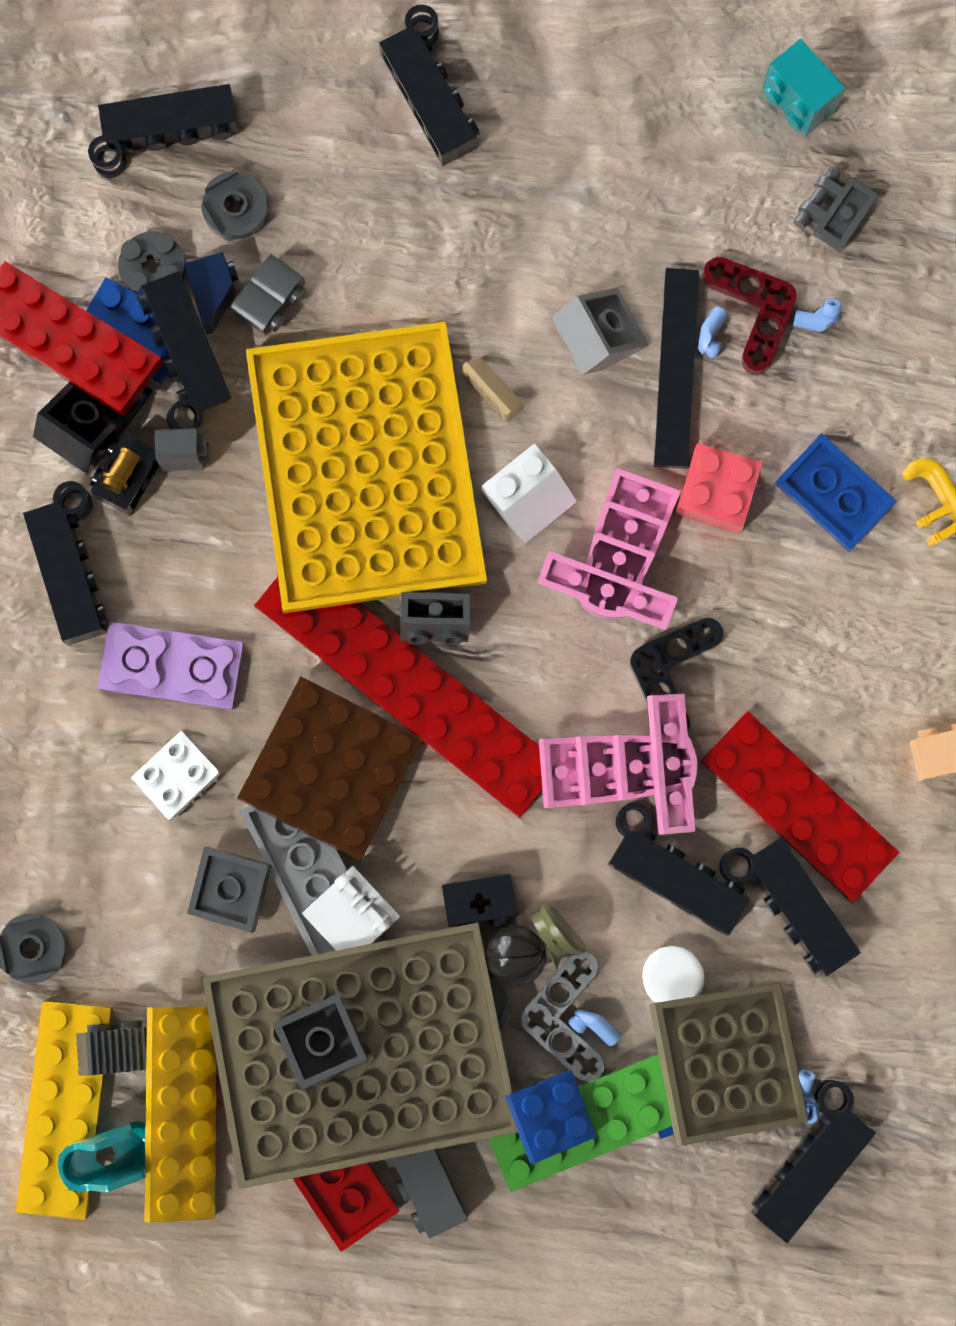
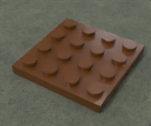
M300 676L237 799L361 861L422 738Z

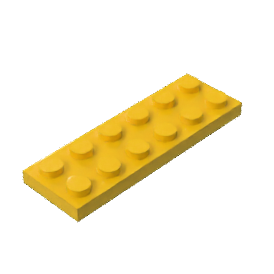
M42 1001L15 1211L17 1213L82 1220L88 1217L91 1191L76 1192L67 1188L59 1175L58 1157L66 1147L98 1134L105 1074L79 1075L76 1034L87 1032V1025L108 1023L110 1030L113 1008Z
M207 1006L147 1007L146 1178L144 1222L147 1223L215 1219L217 1060Z

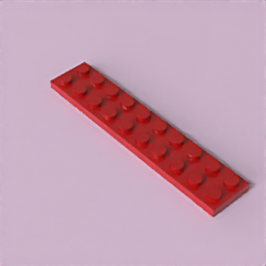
M277 576L254 604L257 610L410 732L421 737L425 744L518 818H521L543 790L539 745L411 643L400 641V635L359 602L283 613Z

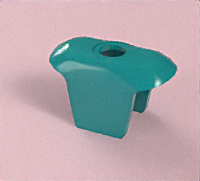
M140 1121L131 1122L66 1147L58 1157V1171L63 1183L69 1190L76 1192H110L146 1178L144 1172L146 1123ZM112 1146L116 1152L114 1161L106 1166L99 1164L96 1159L97 1150Z

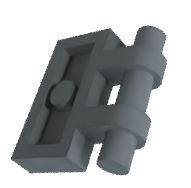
M830 167L826 174L820 176L814 184L816 189L809 199L801 203L798 208L799 214L793 222L799 228L805 229L810 220L816 221L819 225L813 235L841 253L876 201L878 194L852 177L849 178L844 187L840 186L836 181L841 173L837 169ZM831 196L835 201L829 210L825 211L819 206L825 197Z

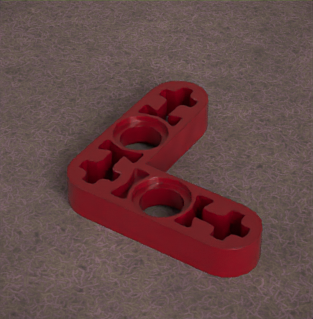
M723 257L712 258L706 263L702 277L706 286L714 291L760 308L743 351L741 363L746 372L753 375L763 374L772 363L796 302V289L787 281ZM717 267H722L724 269L723 274L730 278L733 277L734 272L739 273L736 277L734 288L729 286L731 279L721 277L719 281L713 279L714 274L709 270L715 271ZM744 278L755 279L759 285L758 291L753 294L743 292L740 282ZM765 283L770 285L769 293L777 295L780 290L786 292L785 298L790 301H783L782 305L775 303L776 297L768 293L765 300L761 299ZM764 320L774 321L778 326L777 334L765 336L760 331V323ZM760 342L767 344L761 356L766 363L759 362L758 366L751 364L752 358L748 354L754 355Z

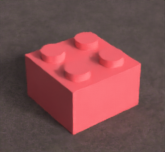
M697 443L675 515L740 534L746 521L763 462Z

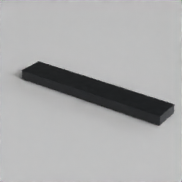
M665 269L653 467L688 468L699 270Z

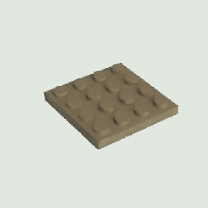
M780 983L649 1004L676 1146L808 1123Z

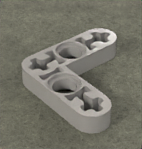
M589 952L571 955L521 1013L523 1028L566 1068L572 1070L576 1077L585 1082L601 1077L604 1072L603 1059L562 1022L559 1017L591 982L598 971L597 960ZM578 958L582 961L588 958L591 961L588 965L591 972L589 975L581 973L575 979V981L581 983L578 989L575 990L572 983L561 977V974L566 970L570 976L576 969L573 963L574 960ZM555 983H563L569 988V997L563 1003H555L550 998L549 990ZM532 1010L537 1013L539 1010H542L545 1013L542 1019L546 1024L551 1026L553 1020L559 1024L558 1027L549 1033L546 1041L539 1037L545 1033L538 1025L533 1028L528 1026L530 1018L527 1014L529 1011ZM560 1032H565L572 1038V1047L564 1053L556 1051L552 1045L553 1037ZM579 1044L585 1048V1050L580 1052L585 1059L589 1060L594 1057L597 1060L594 1064L597 1069L595 1074L587 1072L585 1075L581 1074L582 1065L575 1058L572 1064L566 1061V1058L575 1053Z

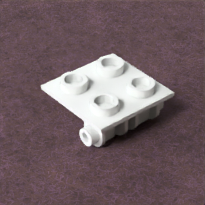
M180 731L131 778L164 816L171 821L174 817H181L180 814L189 806V803L194 804L196 802L194 798L197 795L202 797L203 790L205 791L213 782L217 783L219 781L217 777L221 773L188 737Z
M354 866L341 874L334 881L335 883L302 913L336 951L372 944L400 917Z

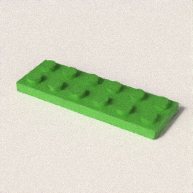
M654 1054L578 1086L596 1133V1138L533 1164L529 1162L519 1133L489 1138L510 1193L672 1126L659 1054Z

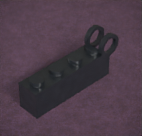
M421 4L413 6L406 13V29L379 42L382 59L443 167L477 149V136L480 135V132L473 118H466L461 109L464 107V103L456 89L450 90L445 81L448 79V74L440 60L435 62L430 54L433 51L432 46L436 43L439 36L438 16L433 8ZM418 12H426L431 16L429 17L427 15H418L412 18V16ZM420 22L431 25L428 30L422 32L413 29V26Z
M230 84L98 105L102 135L92 140L88 148V155L99 175L105 178H115L125 170L126 156L132 154L133 150L147 148L150 151H158L170 144L179 143L187 146L198 143L200 139H228L232 134L239 133L234 97ZM106 142V145H103V146L99 147V148L95 151V148H96L100 143ZM107 151L116 152L115 157L111 161H99L103 153ZM120 162V165H119L115 170H113V171H105V170H103V169H111V168L115 167L116 165H118V163Z
M178 271L141 285L139 289L141 295L136 298L143 315L149 314L154 327L150 328V333L156 347H163L167 359L163 360L167 375L170 379L175 377L180 389L176 391L178 401L167 412V425L169 429H183V427L176 423L174 414L177 408L185 407L190 409L195 417L194 425L190 428H199L203 421V411L225 403L232 397L182 275Z
M66 481L57 486L53 494L54 503L23 512L61 640L68 646L106 634L104 624L109 623L104 604H98L94 592L99 591V586L93 571L88 572L84 561L89 559L86 544L83 539L78 541L75 528L80 527L78 520H82L90 514L93 502L85 488L75 481ZM72 493H81L82 500L79 506L74 509H65L64 502L66 497Z
M629 803L622 807L616 816L615 823L623 839L607 865L721 934L729 936L750 899L743 896L746 890L730 880L723 884L713 878L716 872L700 862L693 866L683 860L686 854L678 848L668 844L665 849L655 843L656 836L648 831L652 824L651 813L644 805ZM636 810L643 815L645 823L641 831L631 832L624 827L622 818L625 812Z
M782 837L777 838L754 855L745 848H734L722 856L719 863L722 877L726 881L730 880L736 884L749 880L755 888L760 885L767 896L763 899L765 905L774 917L780 914L787 925L783 928L785 934L794 946L799 943L807 955L803 957V960L814 975L819 972L822 977H827L861 954ZM732 855H741L747 860L748 871L743 877H736L729 872L727 864Z
M828 1080L816 1088L814 1097L822 1112L817 1121L821 1124L813 1135L807 1133L800 1140L795 1148L799 1153L791 1163L785 1160L773 1175L777 1179L769 1190L765 1187L761 1189L751 1202L754 1206L751 1213L787 1244L876 1134V1132L850 1112L854 1104L853 1093L847 1085L838 1081ZM833 1087H838L844 1096L843 1103L838 1109L829 1110L824 1103L825 1093Z

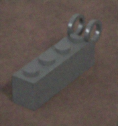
M437 1149L385 1160L390 1169L396 1167L401 1177V1180L396 1183L404 1201L411 1199L416 1212L412 1213L411 1216L419 1233L426 1232L430 1239L468 1220L465 1209Z

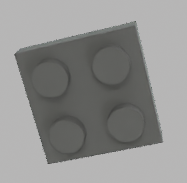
M204 847L187 914L250 933L255 932L272 864L213 847Z

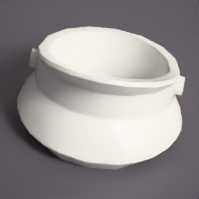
M677 946L659 948L649 956L643 968L644 988L655 1003L699 996L703 989V968L697 958L685 948Z

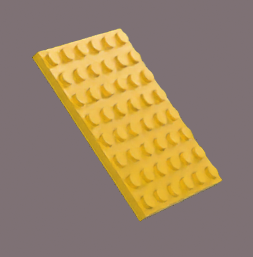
M446 322L246 349L283 613L400 597L401 592L427 593L487 584Z

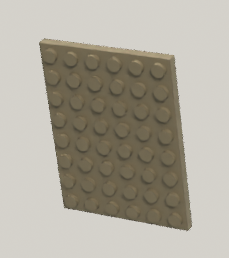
M478 923L202 977L239 1189L518 1133L505 1098L506 1095L512 1093ZM339 994L368 1059V1063L303 1092L299 1087L273 1022Z

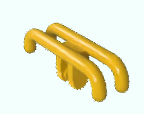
M926 458L910 462L902 472L903 478L907 481L918 477L927 479L943 505L916 522L919 529L926 528L933 524L934 521L948 515L953 522L952 525L943 531L936 532L930 536L927 542L932 547L956 534V486L946 469L939 462Z

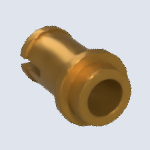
M122 447L109 472L103 473L104 480L102 484L111 491L120 494L122 489H127L128 485L126 482L141 458L131 450Z

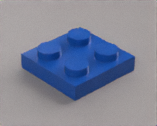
M572 1070L562 1072L505 1096L530 1164L542 1161L597 1137Z

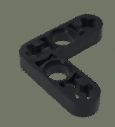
M712 618L698 620L640 646L633 652L630 658V667L647 705V696H651L650 689L655 684H664L669 689L670 694H678L667 670L717 647L723 638V629L718 621ZM706 625L708 630L715 629L716 633L712 637L713 642L709 643L707 639L697 641L695 645L699 649L693 651L691 640L685 633L690 631L692 638L701 634L702 626ZM672 639L682 640L686 645L685 654L681 657L671 656L667 652V643ZM642 653L646 657L653 656L655 661L651 663V669L654 675L658 671H661L663 675L651 679L647 684L642 679L649 677L644 666L638 668L636 664L639 662L640 654ZM686 712L687 731H688L689 726H690V720H689V716H688V714H687V712Z

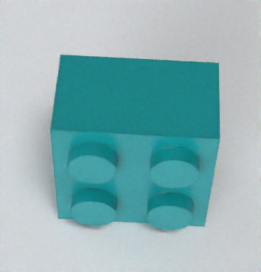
M801 38L770 63L763 85L764 95L773 106L778 105L786 114L785 117L789 125L796 131L800 129L805 136L836 112L845 90L840 81Z

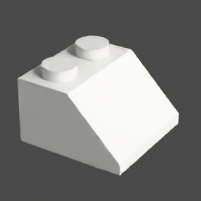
M535 444L531 445L482 485V495L524 545L577 503L556 468Z

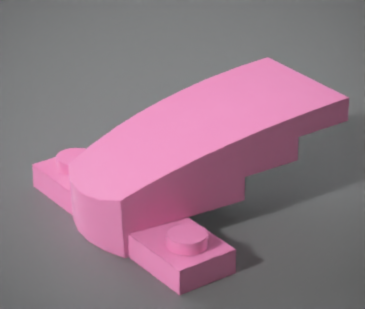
M617 468L603 505L586 564L548 551L537 583L578 598V603L585 611L597 618L616 620L623 619L626 615L667 630L678 598L641 584L664 535L680 491Z
M685 694L647 696L650 736L615 735L539 739L544 808L588 805L655 795L658 835L695 832L692 787H694L697 776V758L694 746L688 737Z

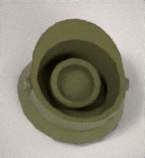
M544 903L540 910L531 916L538 933L548 946L556 970L559 968L560 960L568 954L579 955L585 952L586 945L553 906Z

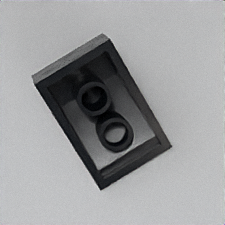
M69 382L37 413L33 438L88 475L107 455L112 442L120 438L151 396L152 390L146 386L125 416Z

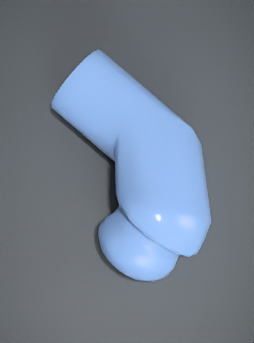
M828 299L825 301L824 306L815 313L796 310L793 326L817 332L825 331L840 319L842 305L838 300Z
M715 307L701 326L698 349L702 355L706 354L711 359L716 358L722 348L721 343L715 341L714 338L728 318V313L723 308Z
M584 1009L575 1011V1015L568 1021V1025L578 1034H582L589 1027L608 1046H613L621 1037V1033L603 1016Z
M802 1069L799 1070L798 1074L808 1119L806 1124H814L818 1121L820 1114L819 1104L811 1091L816 1076L813 1072Z

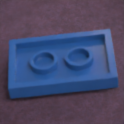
M105 277L86 311L155 353L162 360L167 359L163 347H156L150 328L154 327L149 314L143 315L136 298L139 295ZM164 364L152 378V380L159 384H162L167 375Z
M822 433L774 483L848 552L857 545L897 502Z

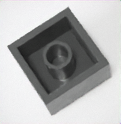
M339 994L273 1022L290 1066L303 1092L368 1063V1059Z

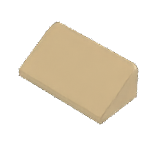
M479 358L468 361L463 365V376L504 422L508 423L524 409V404L483 359Z

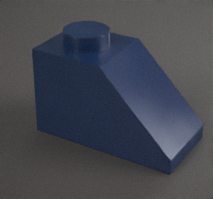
M223 252L184 263L201 322L207 335L215 331L236 293L233 282L239 280L234 262H227Z

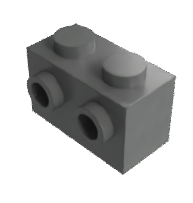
M401 592L400 641H408L415 645L425 644L426 642L458 645L462 642H468L470 631V594Z

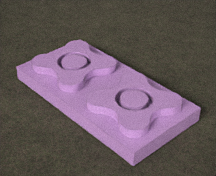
M109 622L97 689L233 710L244 642Z

